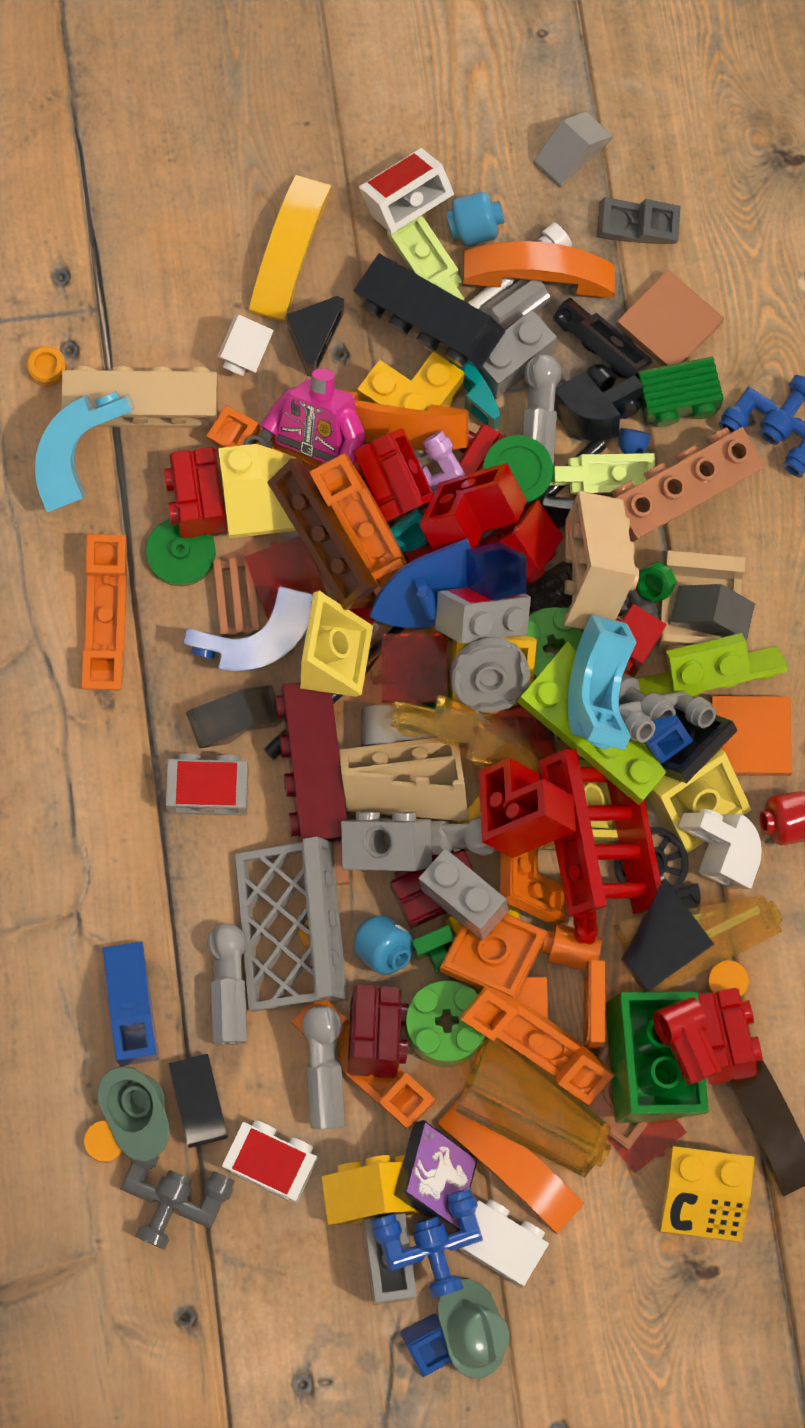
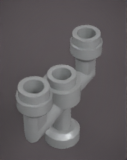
M623 674L619 690V711L631 736L630 738L634 741L647 742L655 732V724L651 720L675 716L676 711L674 708L685 713L686 720L694 726L706 728L715 720L716 709L702 697L693 698L684 691L664 695L651 693L647 696L639 691L640 684L637 679L629 674Z

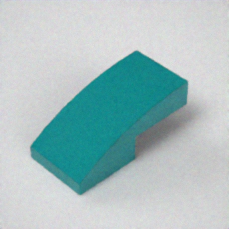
M448 359L450 363L465 372L464 389L469 392L466 395L465 409L480 422L496 430L499 427L500 413L485 379L474 366L466 363L464 367H460Z

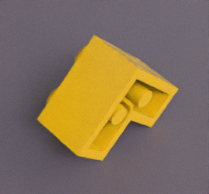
M434 351L412 380H409L379 360L358 387L359 401L427 411L431 404L450 407L464 388L465 372Z
M390 1155L369 1157L365 1159L366 1166L363 1167L361 1162L337 1165V1173L321 1176L328 1225L361 1223L364 1219L381 1217L391 1213H395V1215L405 1213V1216L421 1214L394 1195L405 1155L394 1157V1162L390 1161Z

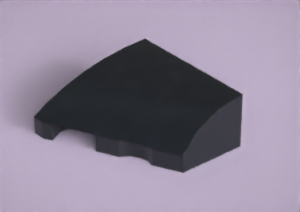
M667 883L658 888L657 894L646 915L643 916L632 942L628 945L621 958V961L643 992L650 991L714 945L698 921Z

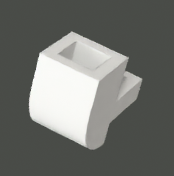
M701 809L700 813H683L678 828L709 843L698 873L730 889H751L760 865L762 853L760 837L752 822L742 814H719L709 809Z

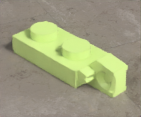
M422 215L392 234L387 230V236L412 272L464 300V297L457 288L462 284L459 270Z
M653 453L582 454L577 458L568 459V466H554L550 486L570 485V494H577L578 491L592 494L613 495L611 491L631 480L635 486L646 481L644 473L655 467V457Z

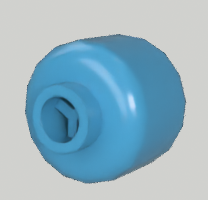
M478 192L456 198L453 201L452 209L447 210L453 239H460L465 246L496 239L499 233L498 225L505 223L500 201L492 203L490 196L486 192Z
M386 915L376 916L365 920L358 927L355 933L354 951L357 957L373 971L381 975H390L403 969L409 963L413 951V938L406 929Z

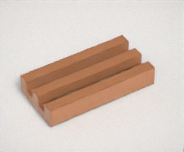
M252 555L244 556V559L233 557L226 561H221V559L213 560L221 637L256 634L260 631ZM245 568L251 617L250 626H244L238 577V569ZM223 570H230L236 627L228 628Z

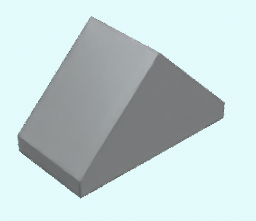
M588 112L566 118L561 121L535 158L534 164L561 188L613 139V135Z

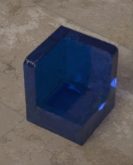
M501 542L467 549V587L491 600H500L527 593L526 555Z

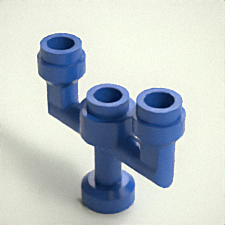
M801 375L793 376L788 384L791 394L781 408L776 406L775 402L748 386L736 404L724 411L718 423L721 429L727 427L730 433L741 427L745 430L749 424L748 416L755 408L766 416L760 423L761 430L759 434L770 444L778 445L780 441L785 442L791 432L803 438L798 447L792 448L783 463V467L790 474L801 478L805 473V421L793 416L802 403L805 402V377Z
M471 1188L447 1195L449 1201L447 1205L450 1214L457 1218L460 1231L447 1235L444 1223H439L438 1216L414 1223L416 1231L412 1233L416 1246L404 1250L399 1239L402 1229L395 1213L371 1220L373 1237L382 1246L389 1272L421 1262L425 1256H428L435 1278L429 1286L432 1298L463 1289L461 1278L450 1274L444 1250L454 1251L483 1241L475 1214L478 1204L475 1195H472Z

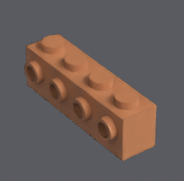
M726 427L708 437L707 440L710 445L699 451L697 446L693 445L675 456L678 460L677 464L667 469L663 462L645 472L646 481L635 486L631 480L611 491L614 498L623 500L626 517L630 519L629 536L631 542L636 541L765 468L743 427L732 433Z

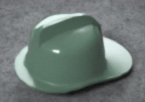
M120 1066L111 1069L102 1077L98 1087V1102L102 1113L124 1154L133 1160L147 1161L154 1159L164 1150L169 1139V1122L164 1110L165 1095L162 1087L155 1079L135 1068Z
M461 1279L463 1289L439 1297L437 1304L438 1319L452 1365L465 1376L484 1378L494 1373L502 1363L510 1341L509 1329L506 1321L499 1314L491 1293L476 1281Z

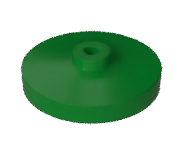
M512 435L497 441L487 452L483 470L508 463L527 500L526 504L538 500L549 488L553 476V463L547 449L537 440L524 435Z
M171 519L160 523L148 538L146 544L148 565L158 579L169 585L189 586L206 577L214 565L213 560L216 558L214 539L212 535L207 534L183 538L181 537L179 525L172 526Z

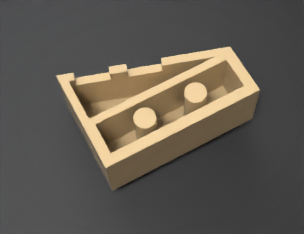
M578 491L566 518L565 562L572 563V581L566 580L565 594L572 595V604L569 611L564 615V626L584 630L591 614L616 620L629 591L635 590L637 586L639 568L635 567L633 559L635 546L634 542L630 541V519L626 517L624 503L621 499Z
M457 735L339 749L347 811H380V814L392 815L393 812L409 811L416 812V817L469 822L465 782Z

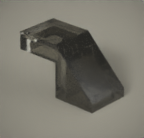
M272 685L241 689L186 712L199 749L230 744L247 731L276 727L284 722V719H277L276 695Z

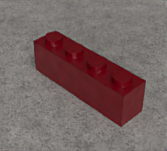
M301 682L283 684L281 695L275 696L277 719H284L286 734L279 735L281 756L282 758H289L290 773L284 774L286 797H293L295 812L288 814L291 837L298 836L299 843L303 842V839L320 837L330 842L342 841L341 821H346L347 815L332 693L300 689Z

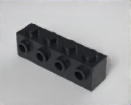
M378 253L353 290L364 301L361 307L369 314L378 319L384 314L390 318V325L405 335H408L410 330L418 334L416 339L433 351H436L438 346L446 350L444 355L460 367H464L468 363L480 370L506 332L490 315Z

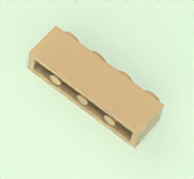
M76 366L72 370H63L61 410L87 394L92 408L97 407L96 399L117 391L119 398L129 394L134 406L132 412L95 427L211 428L218 418L217 372H210L208 368L192 367L187 371H172L167 367H152L149 371H134L130 367L116 366L111 368V371H95L93 367Z

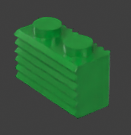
M713 356L638 371L637 379L643 385L641 406L647 425L656 423L658 427H666L677 423L680 418L690 415L694 416V419H705L715 415L716 411L721 408L724 397Z

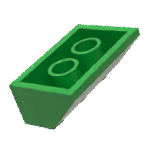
M620 992L605 1003L611 1070L614 1073L612 1087L616 1123L658 1122L707 1114L709 1112L706 1079L687 1086L671 1047L666 1046L659 1039L653 1024V1013L655 1011L692 997L698 1001L697 992Z

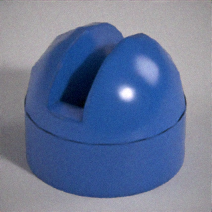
M621 427L619 434V448L624 454H643L649 445L651 434Z

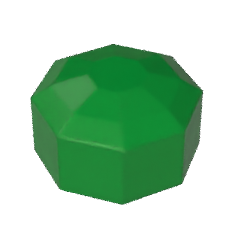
M657 561L639 570L637 588L640 596L654 603L665 600L672 595L677 581L672 569Z

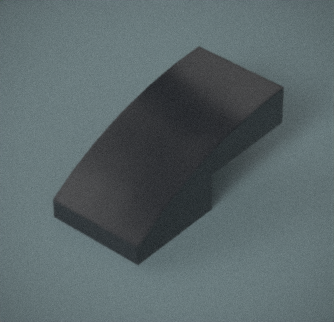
M208 1054L169 1063L188 1147L192 1148L227 1139V1130Z

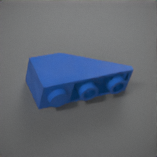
M143 941L104 947V964L116 1061L119 1066L158 1061L160 1056Z

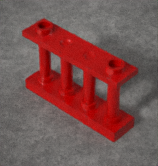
M564 749L539 760L542 779L574 796L576 832L554 841L568 917L582 916L607 907L606 899H630L633 914L648 911L658 888L662 884L645 799L638 805L596 768L580 767L577 750ZM583 783H607L611 805H587ZM590 821H615L619 844H595ZM598 860H622L627 883H602Z

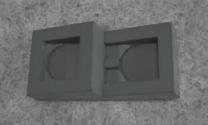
M604 197L599 203L597 237L624 242L676 244L679 236L681 206L645 199L641 204Z

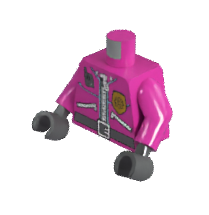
M316 369L312 372L311 379H306L297 387L289 388L273 404L260 425L263 429L260 435L248 437L244 445L256 444L259 441L262 446L272 449L270 439L272 436H276V444L326 463L346 453L354 465L355 456L352 451L363 446L365 431L355 410L354 397L349 393L334 388L335 374L333 371Z

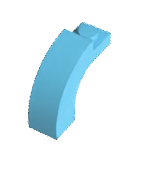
M117 391L96 399L97 407L92 408L87 394L69 403L51 420L40 439L35 458L37 488L47 513L85 497L86 491L75 464L77 444L81 436L90 428L132 412L134 406L129 394L119 398Z
M591 614L581 636L570 676L568 719L573 735L587 738L591 744L602 749L614 747L625 750L631 737L619 711V690L622 676L637 643L627 623Z

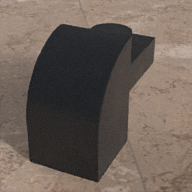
M583 372L556 387L554 410L557 412L558 419L572 434L590 441L610 440L619 436L620 419L632 417L641 408L643 385L634 375L602 392L588 374Z

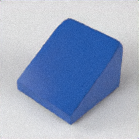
M675 715L651 720L655 724V732L644 743L658 762L662 764L689 745L693 740Z
M432 1314L400 1332L422 1377L451 1363L437 1314Z

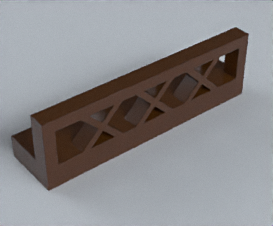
M290 459L267 482L342 608L350 610L372 607L376 599L374 590L378 587V584L330 506H327L302 459Z

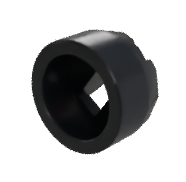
M595 364L585 371L602 392L612 388L617 380V375L603 364Z

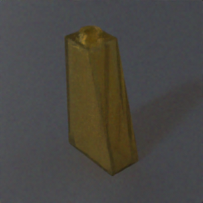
M763 895L689 908L688 910L704 929L714 945L648 992H663L782 932L779 923L782 922V917L775 903L772 900L767 902ZM643 917L627 919L613 926L625 951L632 942Z
M487 1037L475 1055L455 1112L584 1178L595 1165L601 1167L611 1149V1145L606 1143L611 1126L570 1092L559 1086L552 1077L530 1059L500 1039L496 1038L492 1041Z

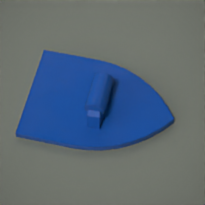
M467 538L421 556L397 571L378 593L370 610V617L382 623L402 628L435 626L438 591L485 585Z

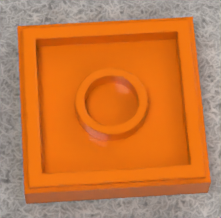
M712 696L711 704L716 709V715L732 720L738 730L721 748L726 753L737 776H791V697Z
M506 914L482 941L462 924L440 966V972L479 990H483L487 986L517 999L546 940L548 931Z
M591 960L584 972L583 1046L591 1052L599 1053L605 1043V961Z

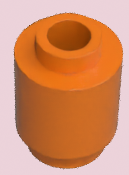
M556 923L554 931L546 930L548 931L547 937L542 946L541 953L548 954V963L585 971L591 960L598 961L602 938L595 937V942L591 945L587 943L579 944L574 938V927Z

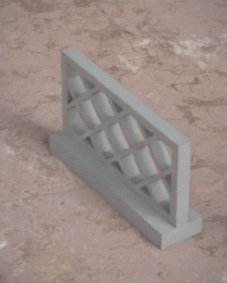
M320 837L303 839L301 843L235 854L241 927L247 942L244 951L249 1011L257 1012L322 1001L336 1002L347 1000L333 842ZM302 853L303 868L293 879L281 867L290 855ZM278 857L275 862H273V861H271V860L269 859V858ZM262 860L270 869L257 885L249 879L248 862ZM277 873L290 883L278 902L264 891ZM296 890L306 896L307 905L298 918L285 908V905ZM260 896L274 906L262 924L255 920L252 914V907ZM280 912L294 923L282 941L268 930ZM300 929L308 934L310 938V947L302 958L288 947ZM264 935L277 945L265 964L256 957L255 949ZM283 952L297 962V965L286 980H283L272 970V967ZM310 960H312V966L308 964ZM303 969H306L313 975L315 993L301 995L292 987V984ZM268 974L281 986L272 999L260 1001L259 985ZM287 991H288L291 995H293V996H290V997H284V995L287 993Z

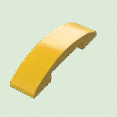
M295 175L279 211L260 266L249 305L250 313L285 323L297 289L296 282L317 222H320L332 189L331 185Z

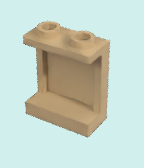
M667 551L664 564L672 569L677 583L672 595L665 600H661L660 620L666 623L667 626L659 637L658 651H668L723 638L722 636L670 624L678 587L685 585L722 584L741 595L746 557Z

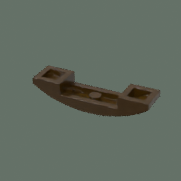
M761 1060L756 1061L757 1075L754 1077L739 1080L732 1079L725 1083L727 1087H731L767 1158L765 1162L784 1197L805 1186V1141L776 1082L764 1061Z

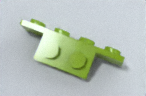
M740 633L666 651L668 672L637 680L640 684L639 691L647 696L651 693L664 695L684 691L693 697L704 691L717 688H731L738 683L769 679L776 674L787 672L788 666L777 646L748 652L746 639Z

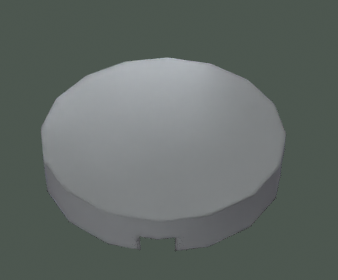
M483 638L471 642L458 652L451 664L450 680L455 696L461 703L469 705L470 709L477 712L495 713L508 709L517 703L516 699L529 687L531 673L525 654L516 644L503 638Z

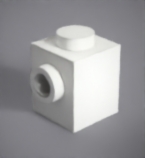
M239 314L235 315L217 355L218 358L225 360L223 368L243 377L246 370L256 373L274 330Z

